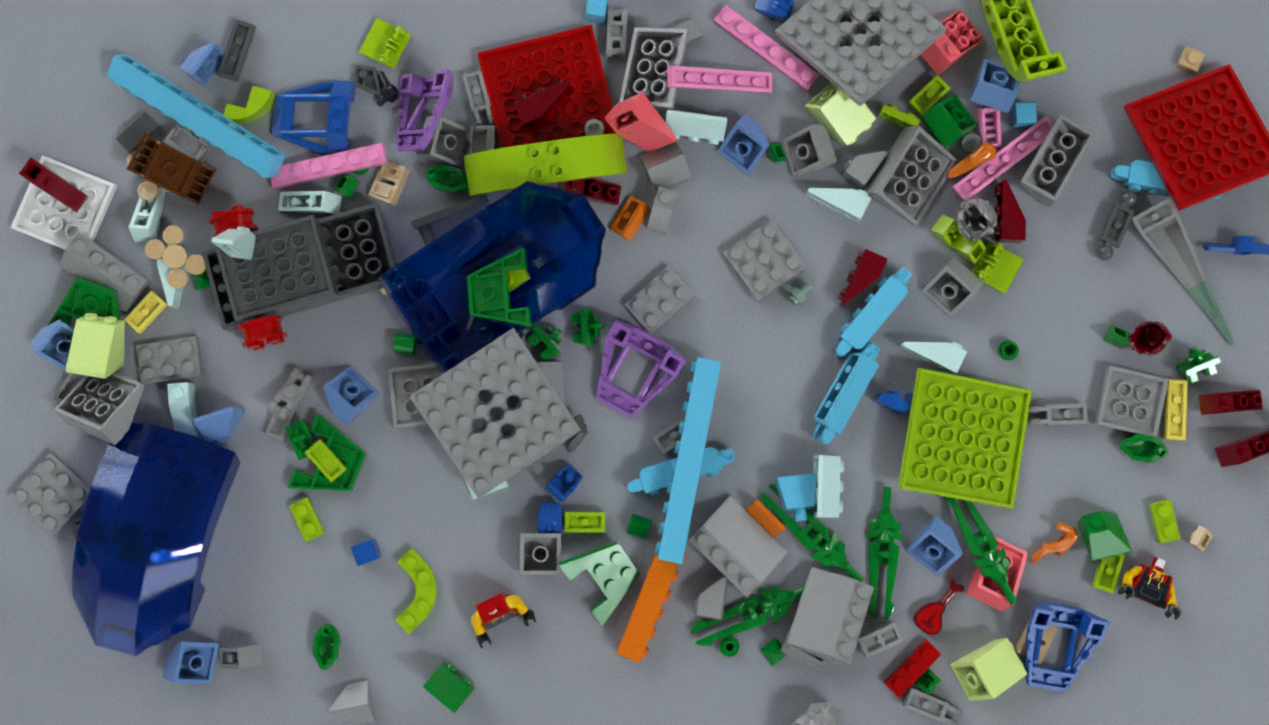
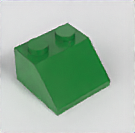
M956 94L939 102L922 115L926 126L933 131L937 141L944 148L952 145L978 127V124Z
M444 661L424 684L423 688L455 714L475 689L473 686L474 682L466 675L462 677L457 672V667L452 663L448 662L447 664Z

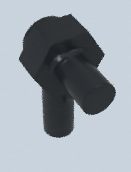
M381 71L377 76L382 84V96L375 101L379 107L383 106L387 101L390 103L395 102L399 94L398 89L394 85H390L385 73Z

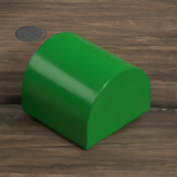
M344 173L335 185L334 190L351 199L360 181Z
M397 332L394 338L393 351L395 353L415 355L418 336Z

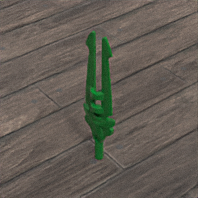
M770 484L769 487L779 496L776 485ZM761 493L765 507L775 511L778 517L808 551H817L816 554L811 556L812 559L820 560V564L824 567H838L853 579L861 582L864 580L849 564L844 552L845 544L842 541H838V535L835 531L830 538L828 536L829 529L807 511V521H805L807 525L801 529L765 493Z
M883 487L882 508L876 519L870 521L869 528L871 531L866 536V539L875 537L874 542L869 544L870 586L874 587L868 609L873 619L876 618L879 564L887 565L886 620L889 619L895 608L891 599L900 546L894 543V539L903 541V537L898 532L901 530V525L895 520L890 508L891 487Z
M945 497V502L952 505L971 554L978 556L980 559L974 560L973 563L976 567L981 568L980 572L984 577L991 578L998 586H1001L1010 605L1018 602L1008 584L1007 569L1010 564L1009 560L1004 558L1006 555L1005 549L1002 548L997 552V540L971 501L963 500L979 529L975 534H973L956 500Z
M776 586L770 587L769 591L765 589L758 590L763 598L753 595L730 607L723 613L722 621L740 613L744 621L696 641L695 644L712 646L715 639L767 624L769 616H772V623H776L779 616H786L788 608L798 597H801L804 586L794 591L780 590ZM700 619L690 632H698L721 621L715 619L703 621Z

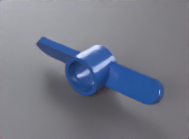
M1253 236L1232 237V244L1205 243L1203 249L1207 251L1232 252V254L1269 255V244L1254 243Z

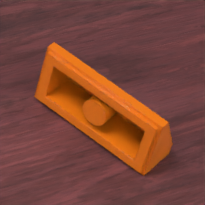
M629 196L609 229L630 241L650 211V207L645 202Z
M754 500L746 508V512L773 538L785 530V526L760 501Z

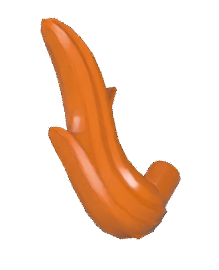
M989 142L983 143L975 152L951 168L947 174L948 177H958L984 162L993 160L997 152L996 147Z
M1058 522L1056 529L1063 532L1062 536L1050 543L1042 542L1043 546L1033 554L1031 564L1054 552H1058L1057 555L1060 557L1076 542L1078 538L1077 530L1072 526Z

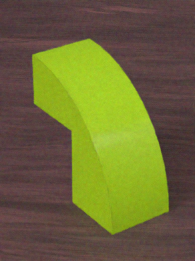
M252 86L246 108L227 103L223 115L239 125L254 122L271 109L276 95L271 90Z
M942 214L931 229L942 243L973 264H976L986 251V247L981 239L978 241L965 239L960 234L955 219Z

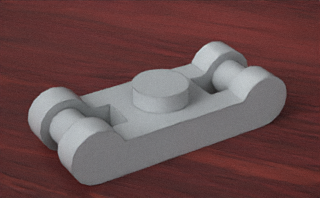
M608 7L606 57L620 56V58H626L628 8L614 9V7ZM614 17H621V21H614ZM613 43H620V48H613Z
M296 367L275 398L270 401L267 410L271 413L279 414L278 417L285 420L308 390L314 377L309 374H303L302 370ZM297 380L302 382L300 387L295 385ZM281 402L287 404L285 407L279 406Z

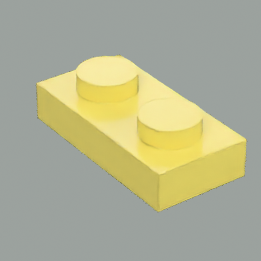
M151 290L124 320L134 330L142 334L168 304Z

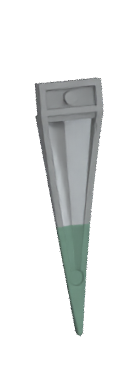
M1170 198L1134 216L1132 220L1142 237L1187 289L1229 343L1233 345L1234 342L1181 216Z

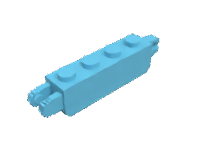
M1135 160L1127 166H1115L1109 172L1111 179L1121 181L1122 186L1128 187L1130 191L1138 192L1144 190L1148 191L1150 195L1157 196L1163 194L1167 195V198L1172 199L1154 164L1151 162ZM1221 195L1209 200H1218L1221 198Z
M902 267L893 276L891 275L887 279L883 277L877 284L879 289L876 293L871 292L864 300L866 305L862 309L858 307L851 317L854 318L850 324L845 323L839 330L841 335L838 337L841 341L833 352L837 357L845 356L851 349L853 351L862 349L908 294L906 284L912 274L907 269Z
M867 342L860 353H849L814 415L815 421L818 423L813 433L814 440L822 441L823 444H829L835 434L840 435L845 428L851 414L879 367V364L875 361L880 348L875 344Z
M713 447L705 448L699 476L707 474L708 477L720 474L719 470L723 469L722 466L735 460L733 450L717 451ZM677 458L643 468L639 474L640 478L629 482L627 489L632 493L645 490V493L649 492L650 496L661 493V488L667 487L669 481L673 482L674 474L670 472L672 462H677Z

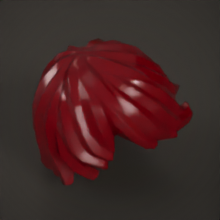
M1147 321L1139 324L1138 327L1135 326V331L1129 336L1132 350H1136L1140 355L1159 354L1166 347L1168 341H1171L1172 334L1163 323Z

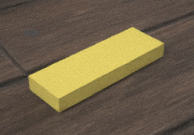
M1169 379L1164 400V440L1186 441L1188 380Z

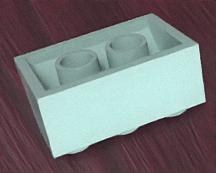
M667 109L666 124L677 139H680V136H687L689 141L699 142L700 138L708 139L707 143L719 145V141H724L727 117Z
M814 456L813 474H816V494L812 515L815 517H839V513L843 512V502L840 501V493H843V481H840V473L844 471V461L841 460V456Z

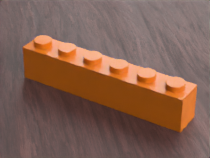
M654 555L619 644L618 655L640 663L641 658H646L649 647H646L649 639L653 640L656 628H654L656 620L660 621L664 609H661L663 601L667 602L671 590L668 588L671 582L675 583L679 573V571H676L678 563L659 560L658 555Z

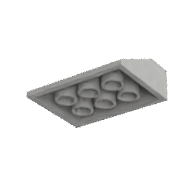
M634 28L619 103L643 92L656 111L674 108L677 88L667 87V67L682 66L689 34L688 29Z
M905 125L864 191L880 205L912 225L917 226L947 179L948 172L955 166L958 160L920 126Z
M113 373L105 379L85 375L54 411L68 425L116 445L130 428L144 385L117 373Z
M731 496L688 538L747 598L788 553Z
M811 567L786 643L837 666L844 667L850 665L874 587L853 578Z

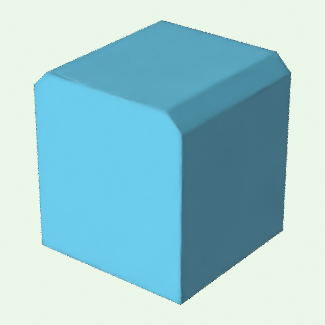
M587 0L586 21L606 23L608 0Z
M1035 101L1015 102L1012 105V128L1032 127L1037 123Z

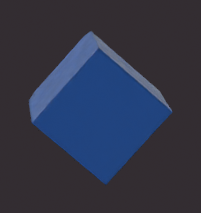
M375 539L351 547L357 566L374 561L382 556Z

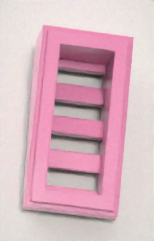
M991 107L976 109L979 136L982 144L986 142V138L995 137L996 141L989 143L995 147H1002L1000 111ZM985 114H992V117L985 118ZM993 121V125L985 126V122ZM994 129V133L986 134V130Z

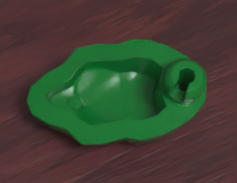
M441 164L431 167L426 171L427 181L439 191L455 194L468 189L467 176L459 168Z
M1134 434L1120 442V449L1134 461L1152 463L1161 460L1168 454V449L1164 442L1153 436Z
M325 624L320 627L314 636L313 656L322 670L329 669L339 657L341 638L337 628L331 624Z

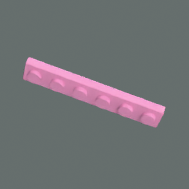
M727 5L722 8L713 22L805 91L808 92L819 77V73Z
M668 66L667 87L768 94L772 93V73Z
M1046 115L996 153L993 160L984 162L952 187L953 191L961 201L965 198L970 199L1040 146L1054 124Z
M379 143L282 165L279 174L271 177L272 187L277 189L388 164L385 145Z

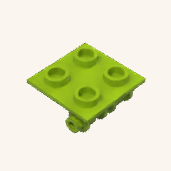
M376 18L359 53L394 69L412 35L405 32V29L401 26L395 27Z
M988 241L985 246L986 251L977 261L972 273L983 283L1006 294L1024 259L1002 248L1003 244Z

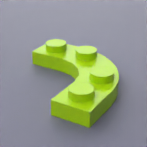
M411 548L397 561L412 578L416 588L415 598L410 606L395 619L408 635L427 618L437 598V581L434 572L414 548Z

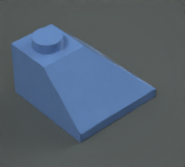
M211 42L186 56L182 60L180 69L205 87L220 67L225 52L216 43Z
M745 114L736 122L718 149V152L749 175L769 147V143L761 125Z
M58 320L42 328L29 345L34 353L66 371L74 328Z
M351 366L323 387L331 412L345 425H348L358 417L379 394Z
M232 406L194 418L193 420L206 443L219 445L225 443L227 438L232 437L245 413V409Z
M935 516L922 528L906 549L910 555L937 576L963 554L953 529L938 516Z
M179 641L166 657L162 678L172 683L211 684L219 643Z

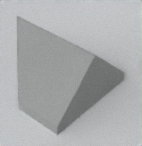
M369 680L349 683L327 712L353 724L375 721Z

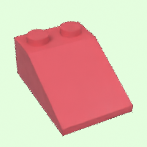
M994 536L998 542L997 552L1004 548L1006 552L1004 558L1009 560L1010 565L1007 569L1008 584L1016 597L1028 552ZM976 567L971 576L966 594L1001 612L1013 606L1014 604H1009L1001 586H998L991 578L984 577L980 572L981 568Z

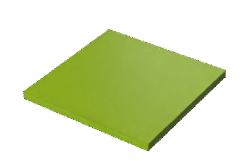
M917 368L898 488L1013 509L1032 390Z

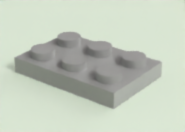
M667 266L624 306L648 333L653 334L688 303L695 294L672 268Z
M198 337L136 345L140 379L143 385L203 377Z

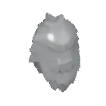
M979 198L963 199L957 214L959 232L965 239L978 241L984 235L994 233L993 228L997 226V215L989 201Z
M833 702L811 703L808 710L800 714L792 725H837L839 723L838 713L841 710L835 707Z

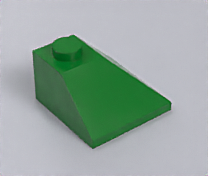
M1099 511L1081 516L1077 525L1091 561L1132 551L1117 513Z

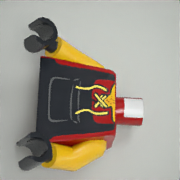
M1154 557L1151 567L1139 564L1124 573L1122 588L1118 590L1119 595L1126 593V599L1133 596L1158 608H1167L1168 610L1165 612L1167 618L1172 616V613L1175 616V620L1181 616L1182 612L1177 607L1172 577L1163 573L1166 565L1165 560Z
M504 593L476 605L477 611L471 616V624L481 648H483L482 643L488 641L489 645H491V640L485 630L519 614L523 616L526 626H529L528 620L536 622L534 611L528 610V607L518 595Z

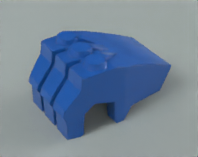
M757 0L754 9L770 20L776 18L784 23L790 18L794 1Z
M887 390V393L878 394L874 402L898 414L909 412L913 392L907 393L904 401L900 399V391Z
M568 464L549 481L545 489L549 492L551 491V494L557 497L556 499L559 502H563L576 489L583 476L573 466Z
M541 503L538 533H561L562 538L563 520L561 504Z

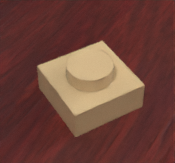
M1187 46L1181 54L1177 67L1195 74L1198 72L1205 54Z
M1199 525L1197 530L1193 531L1189 543L1195 549L1204 552L1213 534L1207 528Z

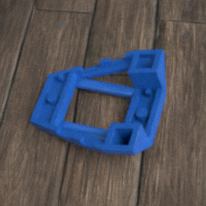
M323 82L276 95L272 135L323 156L350 150L351 140L348 138L350 104L355 100L356 87L354 82ZM331 91L330 93H319V92ZM329 101L327 129L293 130L295 102ZM298 137H327L328 147Z
M1046 601L1036 605L1026 633L1025 670L1027 672L1026 683L1028 686L1065 692L1079 674L1078 669L1084 661L1088 662L1092 655L1090 653L1095 646L1099 647L1103 642L1110 622L1077 607ZM1050 625L1070 628L1063 669L1038 665L1043 630H1049ZM1079 631L1088 640L1073 662L1077 633Z

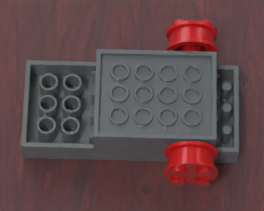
M378 203L320 219L310 215L259 230L257 225H254L252 218L254 215L253 209L237 205L231 207V210L215 211L211 213L212 217L209 218V223L214 226L216 233L213 237L229 228L237 229V227L249 228L250 232L256 236L252 260L232 258L216 245L215 249L202 252L222 329L229 332L237 329L242 331L245 341L242 343L243 348L253 349V351L264 349L267 344L279 345L285 342L284 339L288 335L282 329L281 321H283V316L381 289L385 285L390 267L398 269L382 208Z

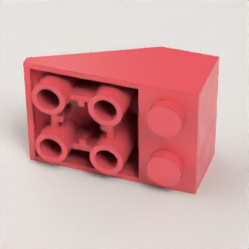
M960 9L940 22L946 27V33L920 54L938 75L985 40Z
M643 92L615 104L605 117V120L616 134L647 152L654 151L678 140Z

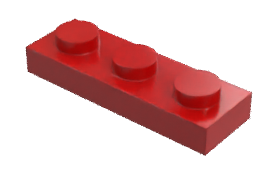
M925 639L883 683L900 698L938 659L941 653Z

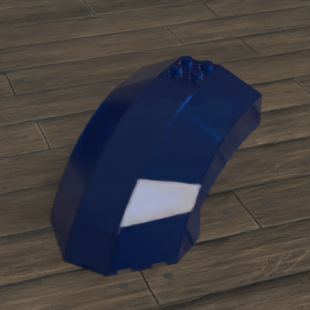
M526 181L377 276L409 330L443 374L510 329L514 328L518 334L527 328L475 317L470 330H465L471 316L469 313L467 275L524 247L527 259L526 270L531 279L510 292L511 309L529 307L531 323L534 324L551 312L562 310L595 287L606 229L584 194Z
M131 423L129 430L116 445L108 444L95 474L83 510L75 546L72 572V596L96 646L137 656L143 653L145 649L153 645L156 646L171 638L172 635L191 627L205 592L200 579L211 540L240 466V461L235 452L194 435L156 425Z

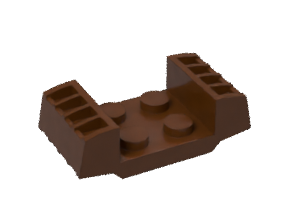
M144 133L127 167V170L199 205L216 172V168L212 165L199 161L147 133Z

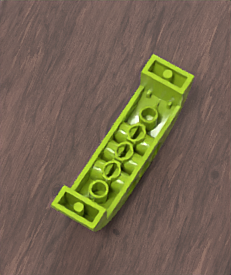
M981 0L983 11L1000 58L1008 73L1015 80L1025 82L1067 71L1061 52L1050 54L1031 0Z
M618 134L567 138L493 149L464 156L470 196L600 176L627 174L623 140Z

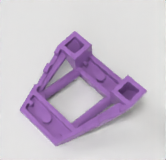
M436 70L434 78H423L413 73L401 75L397 99L400 101V108L397 109V116L400 117V127L397 128L398 151L424 150L429 144L436 125L454 90L455 77L451 70ZM409 97L420 98L421 100L407 125ZM439 99L437 106H434L432 111L434 114L426 129L414 130L428 101Z
M615 320L605 340L596 399L632 418L678 376L686 359L673 346L635 325ZM617 344L622 348L609 369L614 347ZM630 348L656 361L637 397L611 383ZM662 369L667 372L649 392L660 370Z

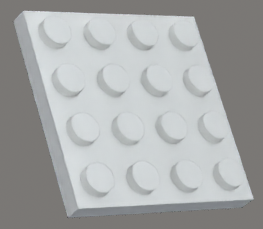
M42 155L39 162L89 197L78 212H75L30 182L10 228L64 250L78 232L85 233L94 240L117 189V185Z

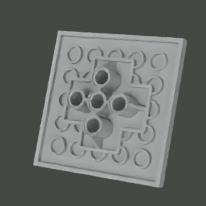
M810 0L775 30L777 37L858 106L863 105L946 33V27L913 0Z
M514 328L409 396L478 499L581 431ZM482 390H487L490 393V397L485 401L478 398V394ZM510 396L518 398V403L515 406L507 404V399ZM493 407L501 409V414L498 417L490 415V410ZM477 418L484 421V425L480 429H476L472 425L473 421ZM510 424L512 431L509 434H503L501 432L503 425Z

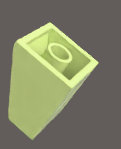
M831 82L804 106L821 125L826 126L827 132L842 145L853 144L857 140V136L867 131L872 126L871 123L876 120L865 103L858 106Z
M86 313L83 317L77 319L66 372L105 379L124 367L125 321L117 320L113 316L99 317L95 313Z
M1008 638L995 639L950 664L969 701L995 699L1027 675L1022 661L1018 658Z

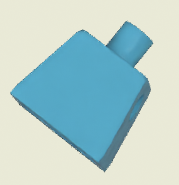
M816 474L777 477L775 484L784 512L794 511L795 522L807 521L806 510L815 507Z

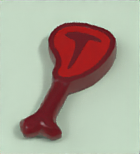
M949 580V590L940 601L927 603L915 612L913 616L915 625L928 635L938 634L942 629V615L947 604L957 593L964 592L963 585H957L954 580Z

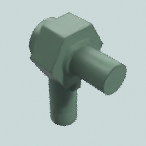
M787 282L781 285V288L790 294L788 298L795 306L806 302L807 298L805 295L813 289L809 283L800 290L794 286L791 287Z

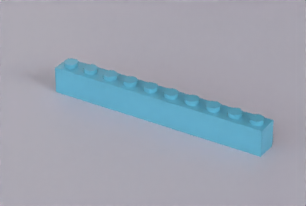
M128 54L113 56L107 77L112 79L114 84L126 88L133 96L145 100L147 105L156 107L163 115L175 119L179 125L189 128L196 136L208 140L210 145L219 147L225 151L226 155L238 159L243 166L252 168L259 176L270 178L279 174L286 154Z
M697 357L696 362L692 361L690 373L694 375L692 382L688 381L686 393L690 394L689 401H684L682 413H685L686 416L685 421H680L678 433H681L682 436L681 441H676L674 453L678 454L677 462H672L670 473H673L674 477L673 482H668L666 492L670 494L669 502L665 501L663 514H666L665 522L660 523L658 533L662 534L661 542L656 543L655 554L658 555L659 560L679 564L683 562L719 377L720 361Z

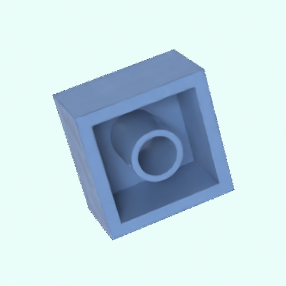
M984 59L975 77L970 100L977 104L994 108L997 111L1009 113L1018 95L1020 82L1008 73L1004 65Z

